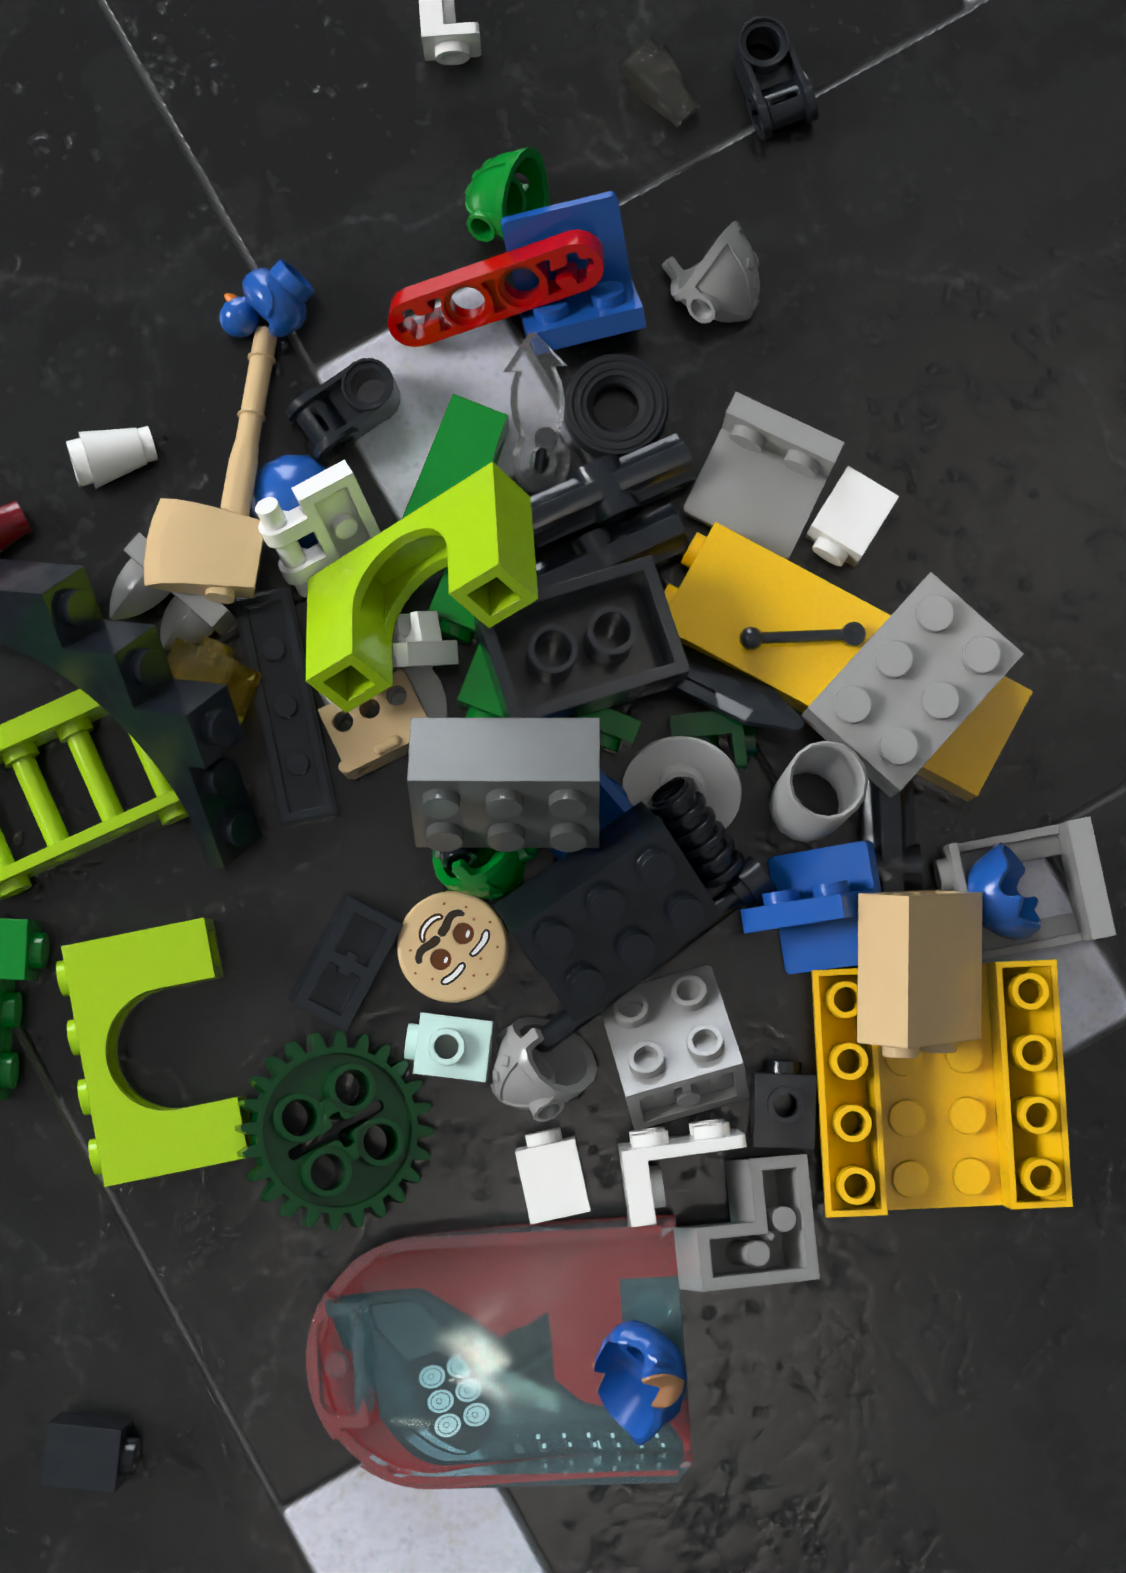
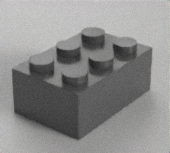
M411 718L407 784L415 846L429 847L442 852L454 851L459 848H493L502 852H512L521 848H554L562 852H575L583 848H599L600 718Z

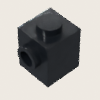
M765 1060V1072L751 1071L749 1144L751 1146L815 1149L817 1075L801 1073L802 1062Z

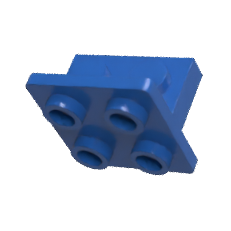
M864 840L770 857L768 859L769 874L778 891L762 894L764 906L740 910L744 934L778 928L785 971L788 974L858 965V893L881 892L873 842Z

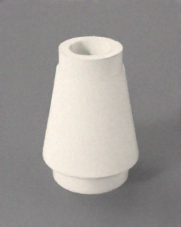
M148 426L138 429L135 427L78 432L80 438L66 441L79 487L94 484L95 489L147 465L148 462L158 460Z

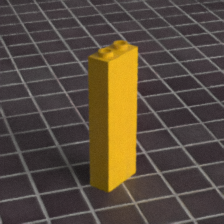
M717 522L714 523L707 537L697 532L681 561V564L690 569L680 587L678 588L669 583L664 591L682 644L771 686L790 707L801 713H804L808 706L891 616ZM850 622H858L865 628L866 632L864 641L856 647H848L842 641L761 644L755 650H747L740 644L739 640L740 633L746 627H756L761 632L842 629ZM1004 676L916 775L965 801L977 797L1033 691Z

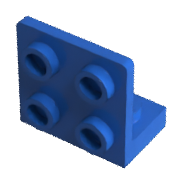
M613 191L513 214L501 219L500 223L506 252L576 229L589 231L597 236L604 249V271L602 278L596 286L587 291L519 313L532 355L646 328L643 305L631 278L619 202ZM577 252L568 254L567 263L574 262L578 269L587 267V259H580ZM546 260L549 268L550 280H555L556 270L551 271L550 261ZM520 268L511 271L514 289L530 290L539 282L536 274L528 269Z

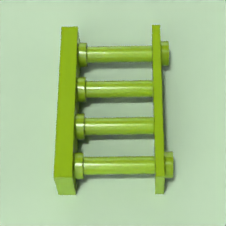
M81 689L0 725V764L4 762L7 768L13 767L47 844L46 848L15 862L0 828V900L13 897L31 888L32 884L29 878L160 819L163 826H166L189 816L165 777L130 734L129 736L156 794V798L124 812L89 734L94 730L91 722L105 717L109 713ZM56 738H59L61 743H68L102 820L101 823L71 837L67 832L35 759L40 754L37 747Z

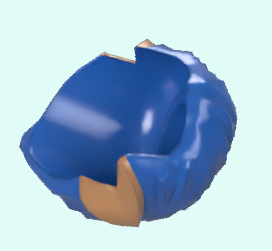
M638 1320L617 1324L602 1341L600 1350L595 1356V1362L591 1364L594 1372L604 1373L596 1391L610 1416L629 1433L634 1443L642 1446L651 1440L665 1424L672 1421L681 1411V1402L687 1382L683 1355L677 1346L659 1329Z

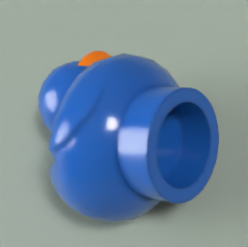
M280 258L271 269L257 268L245 276L242 281L243 297L232 293L224 294L226 302L220 309L219 321L221 327L230 336L242 338L249 336L255 331L261 315L269 323V333L272 336H288L301 328L305 322L307 314L305 302L315 293V289L296 268Z

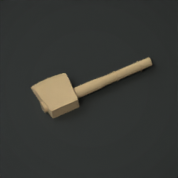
M259 326L255 329L251 353L247 356L249 360L241 410L237 413L239 417L238 428L228 461L221 506L217 508L190 501L160 498L146 540L144 556V586L176 593L204 595L210 601L223 604L233 603L235 597L254 598L264 539L258 528L260 520L249 517L258 469L262 423L266 420L264 411L272 366L276 363L274 354L277 337L269 333V327Z

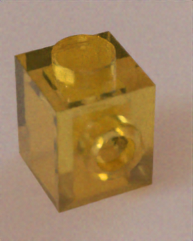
M203 636L198 646L176 637L167 656L173 677L176 679L227 684L241 725L262 674L233 659L236 649Z

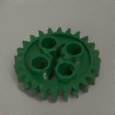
M343 1030L332 1032L328 1048H326L324 1040L319 1033L307 1035L306 1053L295 1041L288 1042L284 1045L288 1059L287 1063L275 1056L267 1057L264 1061L272 1075L270 1079L260 1076H253L249 1079L253 1088L260 1093L258 1099L239 1101L240 1107L253 1114L252 1122L235 1126L236 1132L250 1135L252 1144L240 1149L237 1152V1156L255 1158L258 1164L245 1176L247 1181L266 1179L268 1185L263 1190L260 1199L263 1202H271L282 1196L284 1199L280 1206L279 1215L284 1218H290L301 1207L302 1226L313 1228L321 1213H323L326 1229L332 1231L339 1230L343 1213L351 1227L356 1228L363 1227L365 1208L375 1218L386 1217L383 1198L386 1197L395 1203H404L406 1198L398 1184L401 1180L419 1183L421 1180L420 1176L410 1167L412 1160H428L431 1156L426 1150L417 1146L418 1138L434 1134L433 1128L419 1125L417 1116L426 1113L432 1108L431 1103H414L412 1095L423 1085L422 1080L404 1082L401 1079L409 1062L407 1060H399L388 1065L386 1061L391 1047L388 1044L379 1045L371 1053H368L369 1039L366 1034L357 1035L349 1048L347 1047V1040ZM344 1071L352 1074L359 1085L358 1096L350 1105L342 1103L335 1091L336 1081ZM376 1100L381 1103V1109L377 1113L342 1129L338 1133L341 1142L339 1140L321 1141L306 1150L294 1160L289 1158L288 1152L290 1149L327 1132L332 1127L330 1119H348L364 1110ZM291 1101L300 1103L307 1113V1124L304 1130L295 1136L284 1128L282 1122V1112ZM373 1125L380 1127L387 1139L383 1154L376 1159L368 1155L363 1144L367 1130ZM321 1155L329 1157L335 1167V1177L332 1183L324 1189L318 1188L313 1183L310 1175L313 1162Z

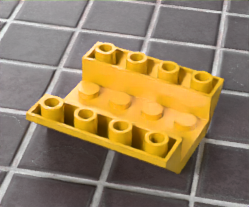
M1057 959L982 963L981 1039L957 1042V1051L954 1053H928L920 1051V1057L917 1058L882 1056V1046L857 1043L858 968L811 970L824 1212L826 1218L888 1215V1210L1003 1205L1011 1210L1073 1207Z

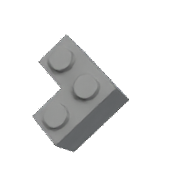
M807 1154L726 1160L725 1169L731 1222L673 1227L680 1290L708 1292L820 1279Z

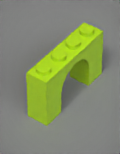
M491 462L308 578L305 681L346 713L393 686L392 636L397 618L414 591L430 576L445 567H448L449 595L487 628H491L538 600L531 497L494 462Z
M199 918L61 946L63 960L56 963L57 981L61 994L64 997L70 996L74 1019L67 1021V1037L73 1055H81L85 1079L78 1080V1098L83 1114H91L95 1138L90 1139L88 1143L89 1159L94 1174H102L104 1187L245 1159L238 1157L237 1152L243 1147L252 1144L251 1136L236 1132L235 1126L251 1122L250 1112L239 1106L240 1100H247L246 1095L181 1108L160 1106L146 1100L130 1086L123 1075L118 1059V1039L121 1028L128 1014L139 1002L151 994L162 990L224 978L214 920Z

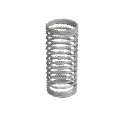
M821 741L809 744L795 755L771 790L769 809L772 821L781 833L792 840L807 843L823 840L857 811L865 799L868 776L864 763L855 751L842 743ZM811 773L829 781L837 793L839 801L838 814L825 816L815 814L805 808L795 795L792 783L793 775Z

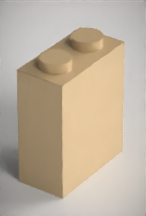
M917 890L858 893L857 1043L882 1046V1056L917 1058L920 1057V1051L928 1053H954L957 1051V1042L981 1039L982 892Z

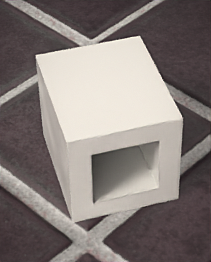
M848 466L810 526L805 538L814 543L812 550L824 560L836 566H842L846 562L855 568L899 496Z
M560 1127L525 1135L527 1146L516 1148L515 1155L530 1224L591 1211L575 1135L562 1138Z

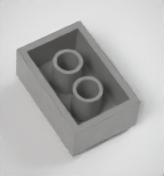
M930 572L800 717L826 741L842 743L855 751L865 765L868 778L885 794L892 797L905 787L1024 653L937 576Z

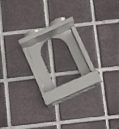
M1091 816L959 844L951 843L939 848L941 859L934 860L933 862L934 875L938 890L968 891L965 881L967 872L976 861L1000 842L1008 846L1021 862L1061 855L1073 913L1042 918L1041 928L1028 939L1011 940L1003 938L982 926V961L1116 935Z

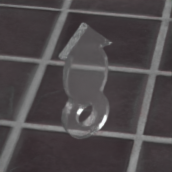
M529 333L503 372H515L510 396L512 418L519 433L512 458L514 475L523 488L529 492L540 493L565 481L570 469L571 457L568 445L560 433L564 417V393L561 379L556 370V367L567 365L537 333ZM543 447L548 452L550 460L547 470L540 475L534 469L533 459L536 451Z

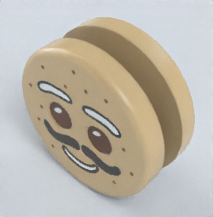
M459 891L436 893L416 904L402 922L403 926L397 939L399 964L410 984L425 996L441 1002H466L485 994L501 978L509 958V937L501 917L483 899Z

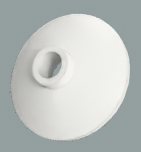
M687 736L666 737L643 747L629 762L625 770L622 787L627 794L628 801L633 806L641 801L647 806L653 793L663 784L673 780V778L690 777L696 782V791L703 793L707 802L705 806L713 808L716 814L715 820L722 822L725 829L731 824L739 810L742 796L739 773L730 758L709 742Z

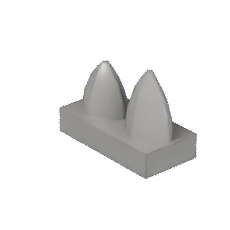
M139 532L124 549L131 559L126 563L115 582L110 599L109 617L112 620H120L140 615L155 607L171 593L174 595V598L170 601L164 612L160 628V639L164 650H179L191 647L202 642L214 631L222 637L237 619L221 603L210 601L204 595L176 593L144 586V556L147 538Z

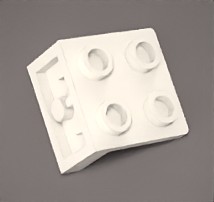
M725 1119L689 1123L690 1134L670 1137L665 1127L629 1131L630 1142L619 1143L618 1150L627 1216L631 1227L657 1224L654 1208L666 1207L661 1169L658 1168V1165L649 1166L648 1161L747 1147L745 1134L737 1128H730L729 1122H725Z

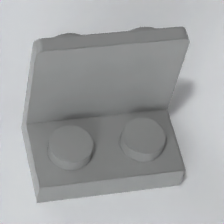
M735 392L725 413L719 435L684 505L683 513L711 528L717 522L788 560L845 442Z
M704 965L638 984L601 1012L634 1130L645 1129L750 1098L744 1063L711 966Z

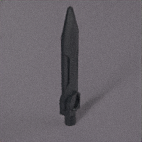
M682 644L690 672L682 685L670 689L743 725L794 732L804 729L805 723L803 719L771 686Z

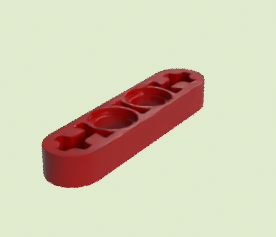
M580 229L570 230L405 287L398 291L391 300L387 322L389 332L396 341L405 346H425L587 291L596 286L602 278L604 271L603 245L598 237L589 231ZM577 252L580 259H587V267L578 269L574 262L567 263L568 254ZM546 260L550 261V270H556L555 280H550V273ZM523 268L535 273L539 282L534 288L521 291L511 287L506 281V276L515 269ZM469 287L479 291L485 301L475 309H465L453 301L452 295L460 288ZM436 298H439L441 306L435 308ZM412 309L417 316L425 315L424 323L417 324L413 318L404 319L405 311Z

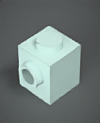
M420 1012L419 1024H408L404 1059L414 1060V1074L486 1082L488 1080L495 1021Z

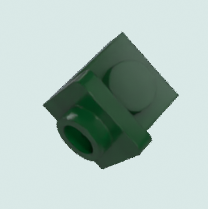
M715 710L670 715L668 717V737H694L709 742L719 748L718 739L728 738L730 760L738 772L745 771L748 768L747 757H755L757 754L754 726L743 725Z

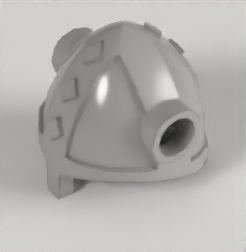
M733 221L723 231L703 260L693 267L683 270L673 256L665 260L661 265L671 279L670 289L672 297L675 301H681L687 307L690 315L700 323H710L713 319L727 323L746 321L751 318L760 302L759 259L743 234V228L738 221Z
M538 1017L518 1018L496 1037L499 1049L492 1070V1084L490 1086L493 1094L504 1105L530 1111L537 1122H545L558 1116L565 1107L564 1103L577 1097L594 1081L597 1064L593 1051L583 1038L576 1033L572 1034L551 1051L546 1053L539 1052L535 1047L544 1040L540 1028L551 1020Z

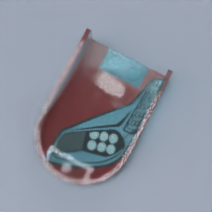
M675 1214L655 1215L657 1224L631 1227L628 1217L516 1224L407 1236L387 1242L359 1256L336 1279L329 1291L324 1293L313 1316L306 1348L308 1386L316 1412L324 1428L333 1441L338 1439L355 1458L363 1463L360 1466L361 1468L387 1482L415 1489L679 1483L693 1462L687 1382L681 1402V1411L672 1421L665 1424L651 1440L640 1446L634 1443L629 1433L605 1409L596 1391L604 1373L594 1372L591 1365L595 1362V1356L600 1350L602 1341L617 1324L638 1320L659 1329L667 1338L673 1341L683 1355L686 1370L681 1290L679 1289L673 1227H676Z

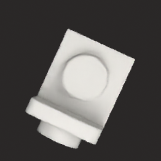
M419 0L421 39L425 61L436 60L443 65H459L467 62L470 58L482 55L479 23H456L455 0Z

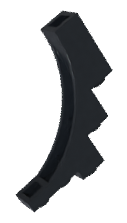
M0 559V645L19 651L43 663L64 676L104 708L134 738L176 793L189 814L207 866L225 869L263 837L232 747L244 739L245 736L227 684L174 678L156 626L153 624L104 620L84 566Z

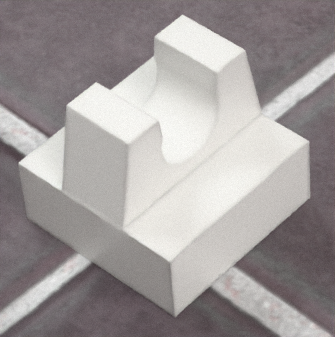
M437 611L410 612V614H399L392 636L393 668L459 664L457 640L442 641Z

